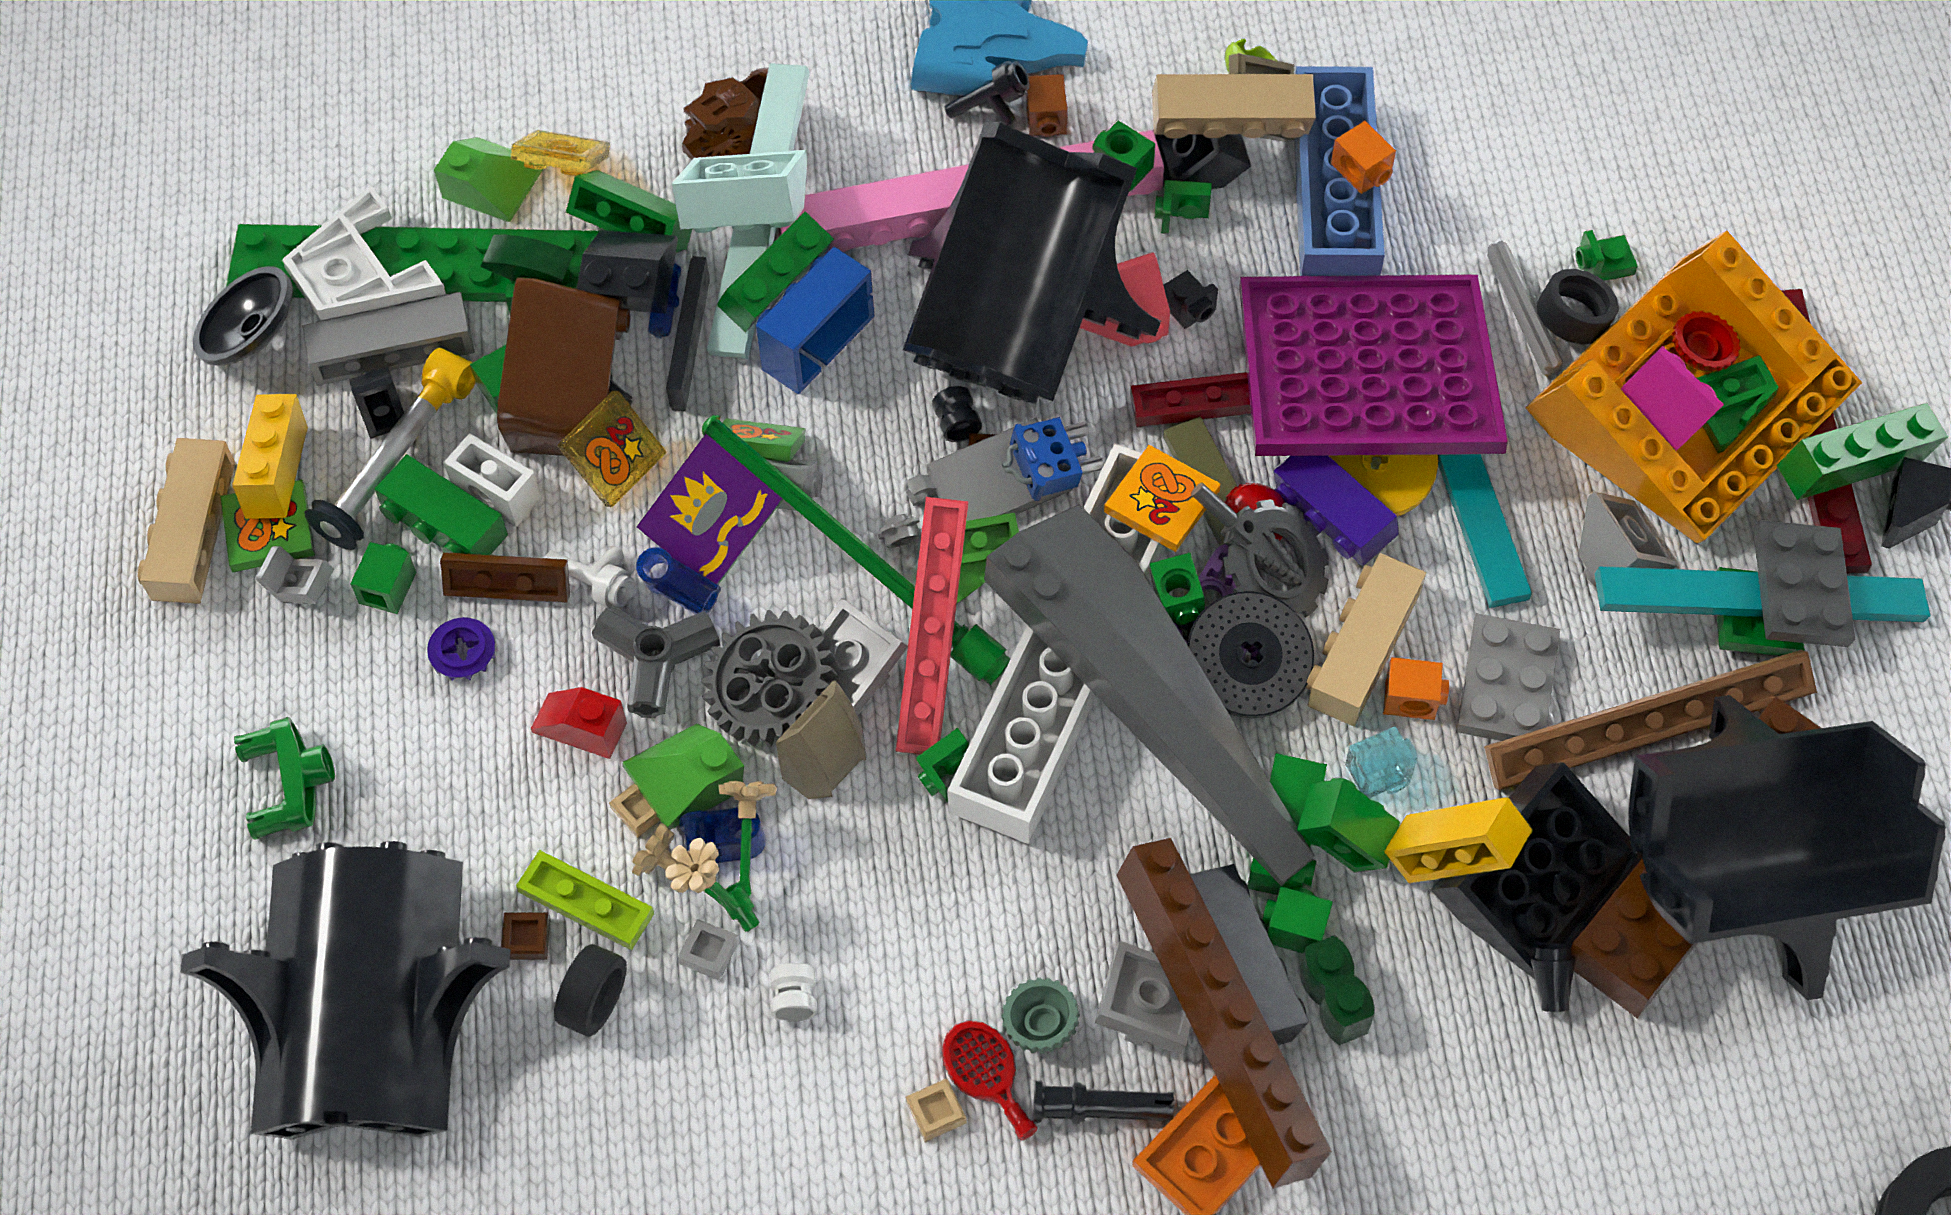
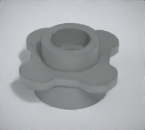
M901 514L885 520V526L879 529V539H885L888 548L900 547L919 538L917 532V523L920 522L919 517L908 518L907 514Z

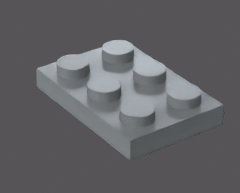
M1476 613L1456 732L1503 741L1546 728L1560 629Z

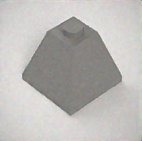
M1593 492L1588 497L1578 556L1586 566L1584 573L1592 585L1596 587L1594 573L1599 566L1673 569L1677 566L1634 500Z

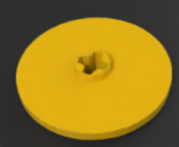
M1328 455L1397 517L1413 510L1428 496L1434 486L1438 471V455ZM1373 457L1381 458L1379 469H1371L1370 463Z

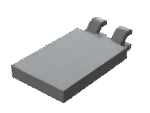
M1034 418L1022 423L1021 425L1025 426L1037 423L1039 421L1037 420V418ZM1013 427L928 463V475H917L909 479L907 485L910 489L906 493L913 506L924 503L926 497L935 496L943 499L968 501V521L1009 513L1017 515L1073 489L1042 496L1040 501H1035L1032 499L1026 484L1017 481L1013 474L1004 473L1002 463L1007 461L1006 452L1010 447ZM1013 454V463L1010 467L1018 470L1022 476L1018 463Z

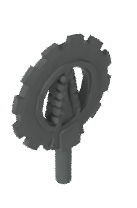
M1199 483L1191 492V496L1225 525L1220 534L1225 537L1223 543L1228 546V557L1223 558L1226 575H1232L1236 588L1233 589L1234 593L1243 591L1265 593L1285 602L1297 614L1302 612L1304 617L1313 613L1318 607L1315 600L1320 593L1325 595L1329 579L1324 577L1325 566L1329 565L1326 548L1321 549L1316 537L1319 535V532L1310 521L1305 522L1299 517V510L1294 506L1283 503L1282 507L1274 505V500L1256 502L1257 509L1252 510V508L1246 506L1238 513H1235L1204 483ZM1274 533L1283 536L1292 545L1298 558L1299 568L1296 561H1292V556L1289 553L1287 554L1285 547H1281V542L1275 539ZM1256 567L1263 569L1267 574L1270 573L1272 577L1277 578L1282 583L1284 582L1285 585L1291 588L1287 591L1273 589L1264 582Z

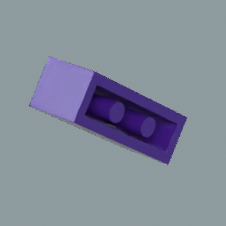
M1328 455L1289 456L1273 471L1276 484L1275 491L1281 495L1286 503L1299 509L1304 514V520L1306 522L1310 521L1319 534L1322 531L1333 540L1332 544L1344 558L1348 560L1353 558L1363 567L1399 535L1397 515Z

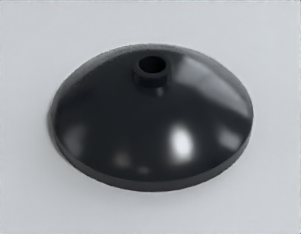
M266 266L249 271L230 283L209 304L196 326L193 336L195 354L206 364L220 366L242 361L266 347L280 331L290 310L293 292L290 278L281 269Z

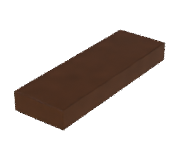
M444 552L440 559L443 596L567 603L570 597L568 559Z

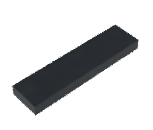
M692 256L689 263L666 385L669 405L674 411H686L710 282L706 257Z

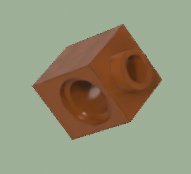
M1064 74L1028 76L1030 87L1026 90V110L1029 135L1051 137L1067 134L1068 109Z

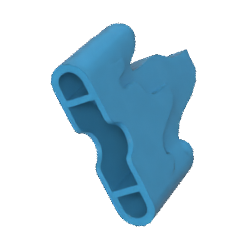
M930 0V8L932 9L930 28L924 29L921 32L913 64L911 89L964 96L992 82V69L1006 61L1011 63L1014 61L1019 62L1027 74L1036 73L1055 66L1084 67L1088 40L1081 32L1066 25L1029 13L1032 0Z

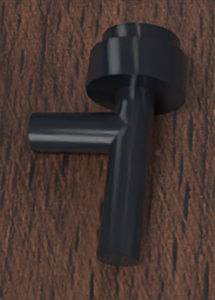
M1006 61L992 69V82L944 106L947 116L952 119L987 101L999 121L1010 125L1015 121L1016 117L1006 102H1012L1024 96L1025 91L1029 89L1030 83L1025 69L1017 61L1012 63Z

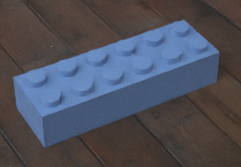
M1296 66L1295 74H1313L1316 116L1309 134L1294 138L1300 276L1381 275L1385 256L1381 187L1374 186L1360 194L1331 165L1336 138L1364 121L1377 132L1373 67Z

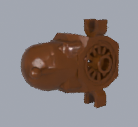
M769 67L752 71L743 81L732 77L705 83L702 95L683 108V112L690 119L685 121V126L689 131L682 142L683 152L691 160L710 156L750 154Z

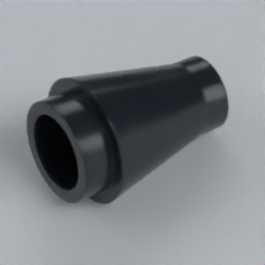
M1549 943L1534 946V956L1530 957L1541 998V1010L1545 1012L1568 1011L1576 956H1573L1571 953V945Z

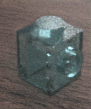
M1396 726L1349 746L1345 766L1360 792L1368 798H1372L1386 791L1388 794H1394L1407 787L1411 782L1418 757L1412 742L1408 738L1403 739Z

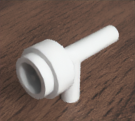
M612 546L591 567L553 550L549 551L545 558L568 559L569 576L592 586L593 600L607 608H611L613 605L622 608L627 605L633 596L635 581L631 578L628 571L616 566L624 558L622 550L616 546Z

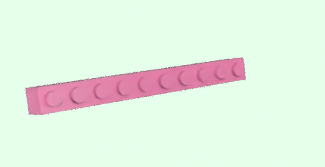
M1153 130L1138 133L1156 143L1154 168L1128 193V196L1146 195L1163 188L1164 164ZM1094 141L1059 148L1068 152L1094 153L1092 150ZM969 164L805 195L804 209L797 219L806 211L834 238L824 254L828 253L833 247L846 252L852 248L873 244L883 245L889 241L910 237L920 238L931 232L947 212L963 182ZM791 225L778 228L779 236H781Z

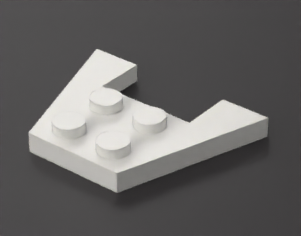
M372 185L282 259L286 271L320 321L446 295L443 283L426 260L390 277L360 234L392 219L387 205Z

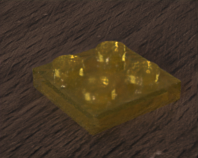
M536 130L512 144L511 159L523 161L524 166L527 168L546 169L547 166L561 168L560 172L562 174L577 176L584 174V172L596 167V165L609 158L610 142Z

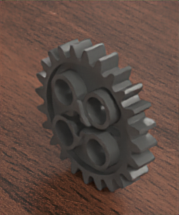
M767 610L763 622L754 613L750 614V626L746 628L740 622H735L737 634L732 637L723 632L721 635L726 645L723 648L711 647L713 653L718 656L717 660L704 663V666L712 672L711 676L701 679V683L710 689V691L702 695L703 700L711 706L707 712L715 720H718L717 725L726 733L730 731L729 734L737 741H741L744 738L751 746H756L761 738L764 744L772 747L775 735L780 738L830 685L827 681L838 678V673L830 667V665L837 661L836 656L828 650L831 647V643L824 636H821L822 632L814 624L809 625L803 616L799 615L794 620L792 615L785 610L779 619L771 610ZM762 649L760 656L751 661L753 654ZM801 656L799 662L789 668L790 662L795 657ZM739 670L749 671L750 673L746 674L737 672ZM792 682V683H803V684H802L801 686H793V685H790L789 683ZM750 688L748 695L739 701L741 693ZM789 695L787 702L777 708L779 700Z

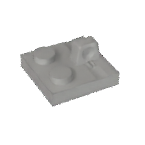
M841 598L819 627V630L822 632L821 636H824L831 643V647L828 650L837 658V661L830 665V667L838 673V678L829 680L827 683L831 684L832 681L838 682L858 715L877 688L881 689L890 677L888 673L908 646ZM798 656L796 658V660L791 665L792 667L799 662L801 656Z
M1119 940L1114 949L1095 1023L1126 1034L1125 1041L1139 1046L1145 1041L1181 1055L1187 1044L1191 1024L1156 954Z

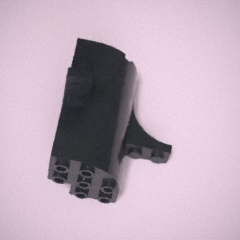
M984 122L967 172L952 204L931 232L921 239L913 240L908 256L920 260L918 267L929 271L930 275L903 350L915 355L913 362L949 373L948 376L960 381L982 387L987 386L998 390V393L1007 397L1036 405L1038 398L1049 401L1054 400L1083 319L1105 326L1107 320L1118 325L1117 333L1139 340L1141 334L1156 336L1161 321L1145 312L1129 295L1121 280L1115 254L1117 225L1137 168L1104 153L1068 152L1001 122Z
M1732 696L1714 697L1709 731L1711 741L1688 748L1635 755L1628 820L1632 852H1641L1647 872L1642 873L1639 877L1648 897L1658 912L1690 944L1744 935H1763L1778 940L1782 952V977L1807 1001L1823 998L1826 979L1829 975V962L1833 939L1836 935L1837 919L1932 904L1942 847L1946 837V824L1919 802L1922 783L1925 778L1926 763L1919 755L1873 721L1778 734Z
M398 841L382 842L380 847H344L339 843L333 842L316 844L315 851L293 853L292 858L273 865L266 951L245 950L241 953L231 951L230 945L227 943L204 942L201 944V948L182 955L180 973L198 978L221 992L235 1007L248 1030L255 1057V1085L250 1134L292 1140L339 1126L421 1138L448 1131L451 1068L461 1025L470 1005L485 984L496 974L510 968L511 949L492 946L491 939L482 937L466 938L464 944L458 946L463 862L445 858L446 854L438 850H423L420 852L407 850L408 845Z

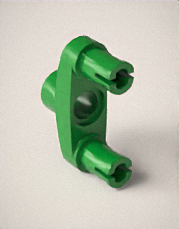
M289 717L272 721L269 727L244 735L234 736V743L238 745L235 746V750L239 760L243 763L256 757L277 752L285 796L281 804L246 813V820L248 822L252 821V823L247 824L251 837L257 840L260 837L287 829L295 832L311 827L315 820V787L335 780L333 761L326 746L321 744L306 749L297 727Z

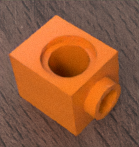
M1364 121L1335 139L1331 165L1360 194H1363L1370 188L1382 186L1389 180L1393 173L1396 150Z
M1391 657L1385 680L1383 714L1435 720L1439 705L1447 704L1449 693V680L1442 679L1443 663Z

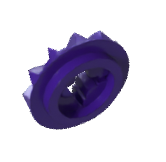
M468 617L455 618L443 623L433 632L428 642L427 654L437 674L441 673L452 681L455 678L462 677L471 680L472 675L479 671L486 672L487 664L491 659L495 658L496 642L491 630L483 622ZM458 638H461L467 648H470L467 650L468 656L466 660L463 661L455 653L458 650Z

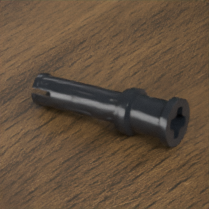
M1035 1080L1033 1122L1041 1123L1043 1118L1071 1119L1072 1124L1085 1122V1118L1170 1122L1174 1117V1105H1172L1174 1093L1086 1090V1085H1082L1081 1082H1074L1072 1087L1045 1086L1042 1081Z

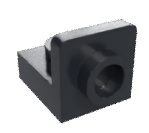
M1186 270L1164 284L1170 314L1184 329L1196 322L1202 323L1215 312L1218 288L1213 283L1204 288Z

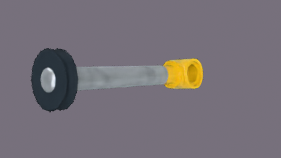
M437 348L429 355L422 371L423 390L335 504L324 500H314L312 502V509L304 511L307 522L319 535L343 549L354 550L357 548L356 540H362L364 532L354 519L375 493L374 488L395 467L443 403H451L454 398L462 400L470 394L476 383L470 366L473 362L443 348Z

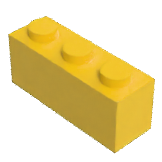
M259 394L255 397L232 484L245 519L286 518L308 430L296 394Z
M1505 797L1406 815L1384 852L1408 883L1507 869L1513 865L1532 829L1511 800Z

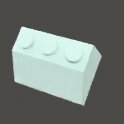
M806 150L694 158L672 183L680 229L694 228V231L697 233H706L724 226H732L733 230H746L754 227L755 224H770L772 228H782L793 224L804 209L807 171Z

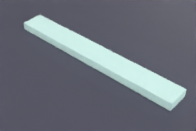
M769 64L750 154L793 151L810 74L807 66ZM755 224L750 229L733 230L718 301L725 290L773 243L776 228L770 227V224ZM716 306L707 351L712 356L748 359L756 323L745 333Z

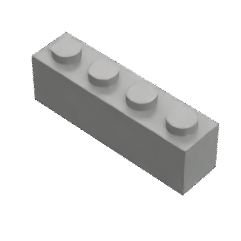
M461 292L334 319L318 320L314 323L302 325L308 365L317 386L355 378L370 370L388 367L389 371L424 364L429 355L437 348H443L458 356L475 353L468 315Z

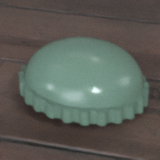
M1039 977L1036 980L1029 979L1024 984L1020 983L1017 989L1011 991V995L1006 997V1004L1002 1007L1004 1013L1001 1017L1008 1038L1013 1040L1015 1046H1020L1023 1051L1029 1050L1031 1053L1040 1052V1054H1044L1047 1051L1054 1052L1056 1048H1062L1065 1042L1068 1043L1071 1040L1070 1037L1076 1033L1075 1028L1079 1026L1078 1017H1080L1078 1003L1073 993L1068 991L1066 985H1061L1057 980L1052 981L1050 978L1041 979Z

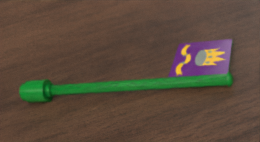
M719 415L710 416L703 423V438L636 526L710 591H713L777 507L785 500L913 609L915 586L722 423ZM955 621L951 658L979 682L983 679L991 686L1009 664L1011 658L1005 654L1007 649L978 624L969 629L965 624L961 626Z

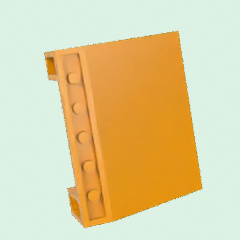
M1726 230L1681 258L1525 408L1555 441L1695 543L1705 541L1778 468L1777 464L1802 439L1808 438L1862 384V381ZM1692 311L1711 312L1713 315H1719L1721 319H1725L1729 325H1732L1733 330L1738 334L1737 338L1740 339L1739 346L1741 347L1740 355L1733 364L1760 355L1779 387L1773 400L1721 453H1717L1703 426L1675 451L1621 390L1623 385L1662 346L1668 352L1679 357L1672 342L1674 338L1672 336L1673 327L1680 317H1683L1686 313L1690 314ZM1685 363L1686 369L1696 378L1711 373L1694 369Z

